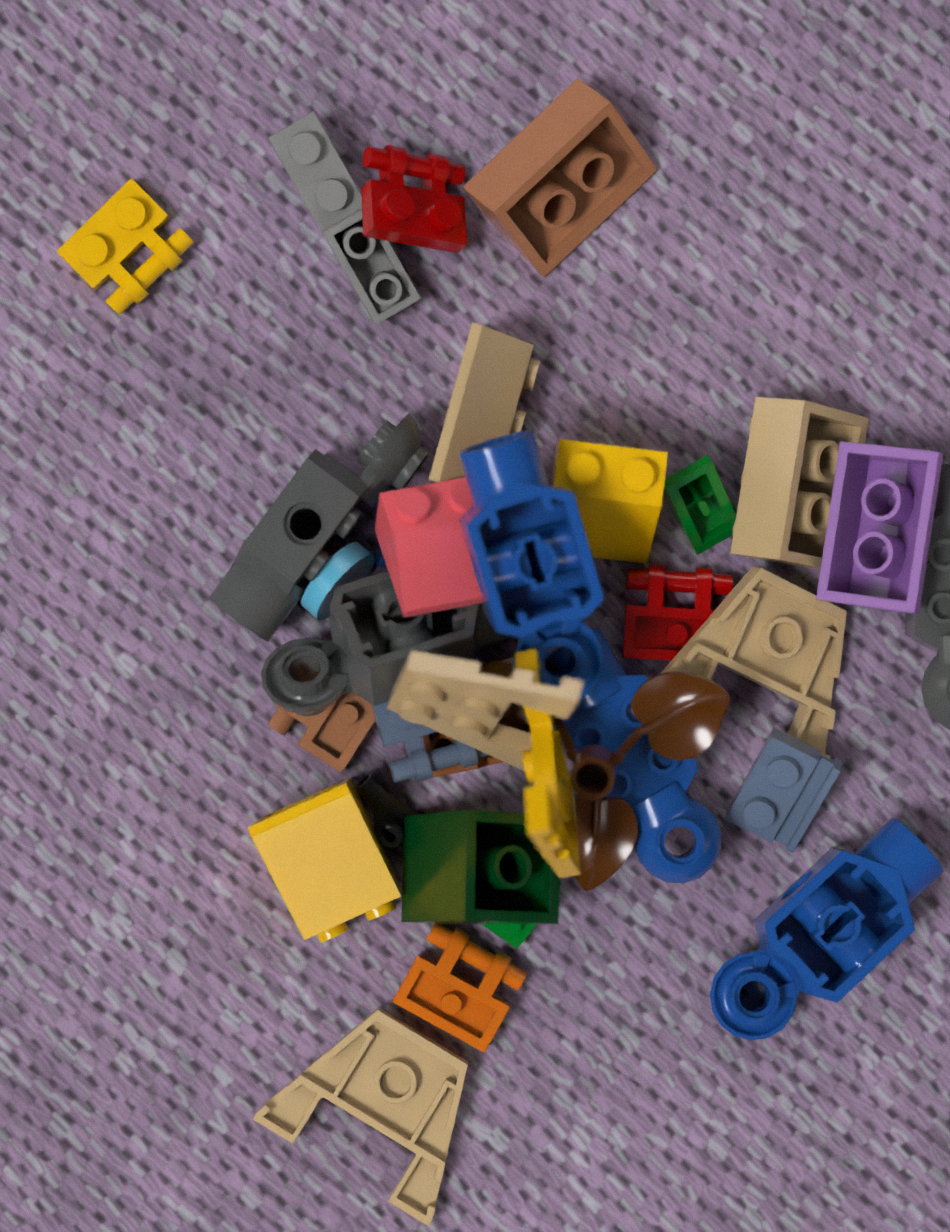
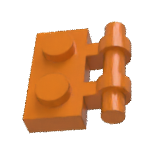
M434 923L426 940L443 949L440 958L435 963L418 953L392 1002L485 1053L510 1008L509 1003L493 995L500 981L518 991L528 972L510 963L512 957L497 950L494 954L468 940L470 934L457 927L452 931L441 924ZM458 958L484 972L478 986L451 972Z

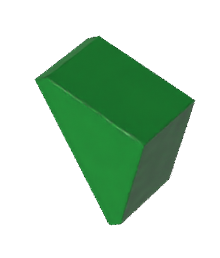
M708 455L665 479L663 498L696 555L733 535L736 514L716 468Z

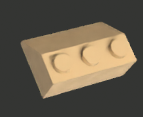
M472 322L429 476L430 484L466 477L459 455L461 450L493 438L521 432L526 411L517 409L521 390H533L540 364L539 360L531 358L534 345Z
M755 397L753 415L749 426L750 434L745 465L741 475V489L736 521L733 525L730 554L821 569L840 441L865 444L869 418L806 400Z

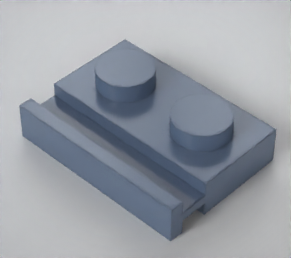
M773 728L730 803L725 820L771 843L773 840H776L786 845V850L793 853L840 774L843 761L836 758L833 761L821 755L820 750Z

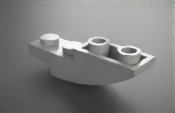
M312 111L269 136L267 139L374 324H379L420 300V295L389 241L363 236L361 193L315 112Z

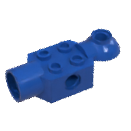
M533 430L500 436L461 450L459 455L474 504L459 518L489 622L499 633L520 637L515 653L537 649L541 663V669H539L540 684L560 687L562 677L583 681L581 699L597 684L604 665L602 646L594 631L581 621L598 607L604 600L574 493L565 487L549 484ZM555 646L568 647L570 658L567 665L559 671L546 670L544 667L546 653Z
M598 627L592 631H594L603 652L604 665L599 681L586 696L579 699V703L568 719H562L577 749L581 750L589 745H601L613 752L619 748L635 728L642 725L634 715L631 703L637 689L648 678L645 674H625ZM563 646L545 658L552 661L561 670L569 661V649ZM647 733L624 756L623 762L617 764L613 788L602 799L620 797L631 804L638 821V834L634 847L639 862L652 876L664 882L684 884L701 878L714 866L721 852L722 833L717 818L707 806L687 797L685 793L699 769L694 758L678 761L660 756L650 746ZM676 827H686L691 830L693 835L691 848L686 853L680 855L667 852L665 847L667 833Z
M891 818L854 854L839 849H830L754 920L760 948L756 952L736 955L725 962L714 976L710 999L712 1011L720 1025L736 1037L748 1040L764 1039L771 1037L786 1026L794 1014L797 995L800 992L838 1003L915 930L909 904L944 872L936 857L915 834L895 818ZM749 981H758L763 987V1000L755 1008H743L739 1000L741 988Z

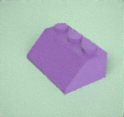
M840 441L816 600L885 611L919 614L943 460L942 452Z

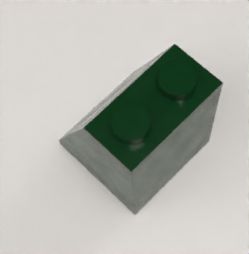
M459 810L404 816L405 837L403 841L401 922L436 924H559V877L547 860L542 857L540 850L530 838L527 832L526 813Z

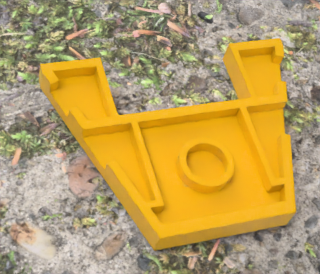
M537 649L515 653L516 669L535 672L534 683H540L539 669H541V663ZM523 706L530 725L532 749L523 750V764L528 783L534 782V786L524 788L527 832L540 850L542 857L547 860L559 878L581 875L574 790L570 783V771L559 730H553V717L551 714Z

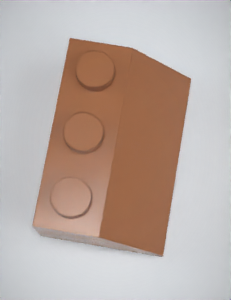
M577 78L463 186V189L494 227L542 277H545L658 169L613 104Z

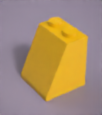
M559 439L555 448L551 485L565 487L574 493L592 557L647 564L662 506L668 452Z
M351 777L261 817L247 827L304 940L317 935L320 943L330 940L348 931L346 921L365 913L367 920L370 921L397 908L394 899L402 896L401 886L383 847L376 838L373 824Z

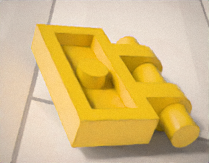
M130 178L56 252L95 291L111 277L119 287L105 302L120 316L134 301L140 304L149 295L146 289L168 268L173 271L183 261L180 256L194 241L181 228L164 241L156 231L170 217ZM145 244L153 254L131 275L122 265Z

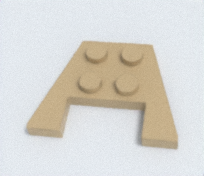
M751 567L661 674L667 672H687L704 676L711 680L718 664L798 703V709L787 734L820 750L821 755L830 759L829 755H825L828 729L833 730L836 710L831 708L834 678H839L847 611L830 602L816 600V595L763 568Z
M411 650L392 688L387 709L399 714L401 718L408 722L424 725L525 771L523 750L532 749L531 733L498 723L511 702L568 719L579 703L584 682L577 679L562 677L560 687L534 683L536 674L532 671L514 669L509 678L480 673L482 668L480 662Z
M378 1007L264 1103L255 1113L253 1120L293 1144L320 1099H327L415 1153L391 1192L388 1202L429 1226L433 1220L468 1061Z

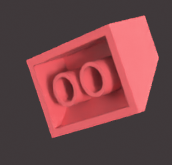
M466 477L379 494L375 533L404 618L484 603L459 518L474 504Z

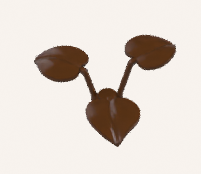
M514 656L481 664L480 673L509 678L515 669ZM544 658L546 670H560L556 664ZM667 672L646 680L633 695L631 703L632 711L642 725L635 728L619 748L613 752L601 745H589L581 750L577 749L563 719L552 715L553 725L556 727V730H559L561 740L567 751L566 757L573 762L570 783L573 790L577 793L574 794L581 871V875H575V878L585 891L596 888L614 875L626 861L636 842L638 821L631 804L620 797L602 799L613 788L617 764L623 762L624 756L647 733L652 749L665 758L678 761L688 760L704 752L716 738L724 713L730 702L728 692L714 681L704 676L687 672ZM511 702L498 723L530 733V725L523 706Z

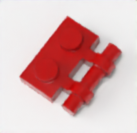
M386 145L384 149L371 146L366 147L362 158L363 166L379 170V180L370 179L361 187L364 237L458 253L467 246L465 197L447 194L445 184L460 186L466 174L464 165L451 163L446 156L433 153L427 154L426 157L407 154L405 148L393 145ZM403 175L421 178L422 189L405 186Z
M651 564L648 565V570L627 568L626 589L646 590L647 598L646 606L625 605L622 658L672 661L714 612V610H711V595H728L732 591L733 575L712 573V568L696 567L695 572L665 571V565ZM664 592L694 593L693 609L663 607Z

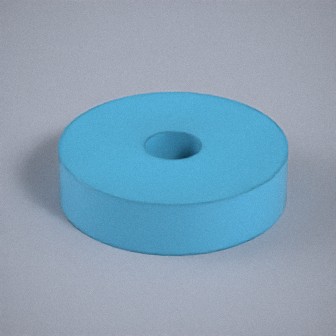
M358 542L349 543L341 548L322 566L312 582L309 583L301 600L302 607L319 621L329 618L331 614L330 604L335 587L368 577L373 568L375 557Z

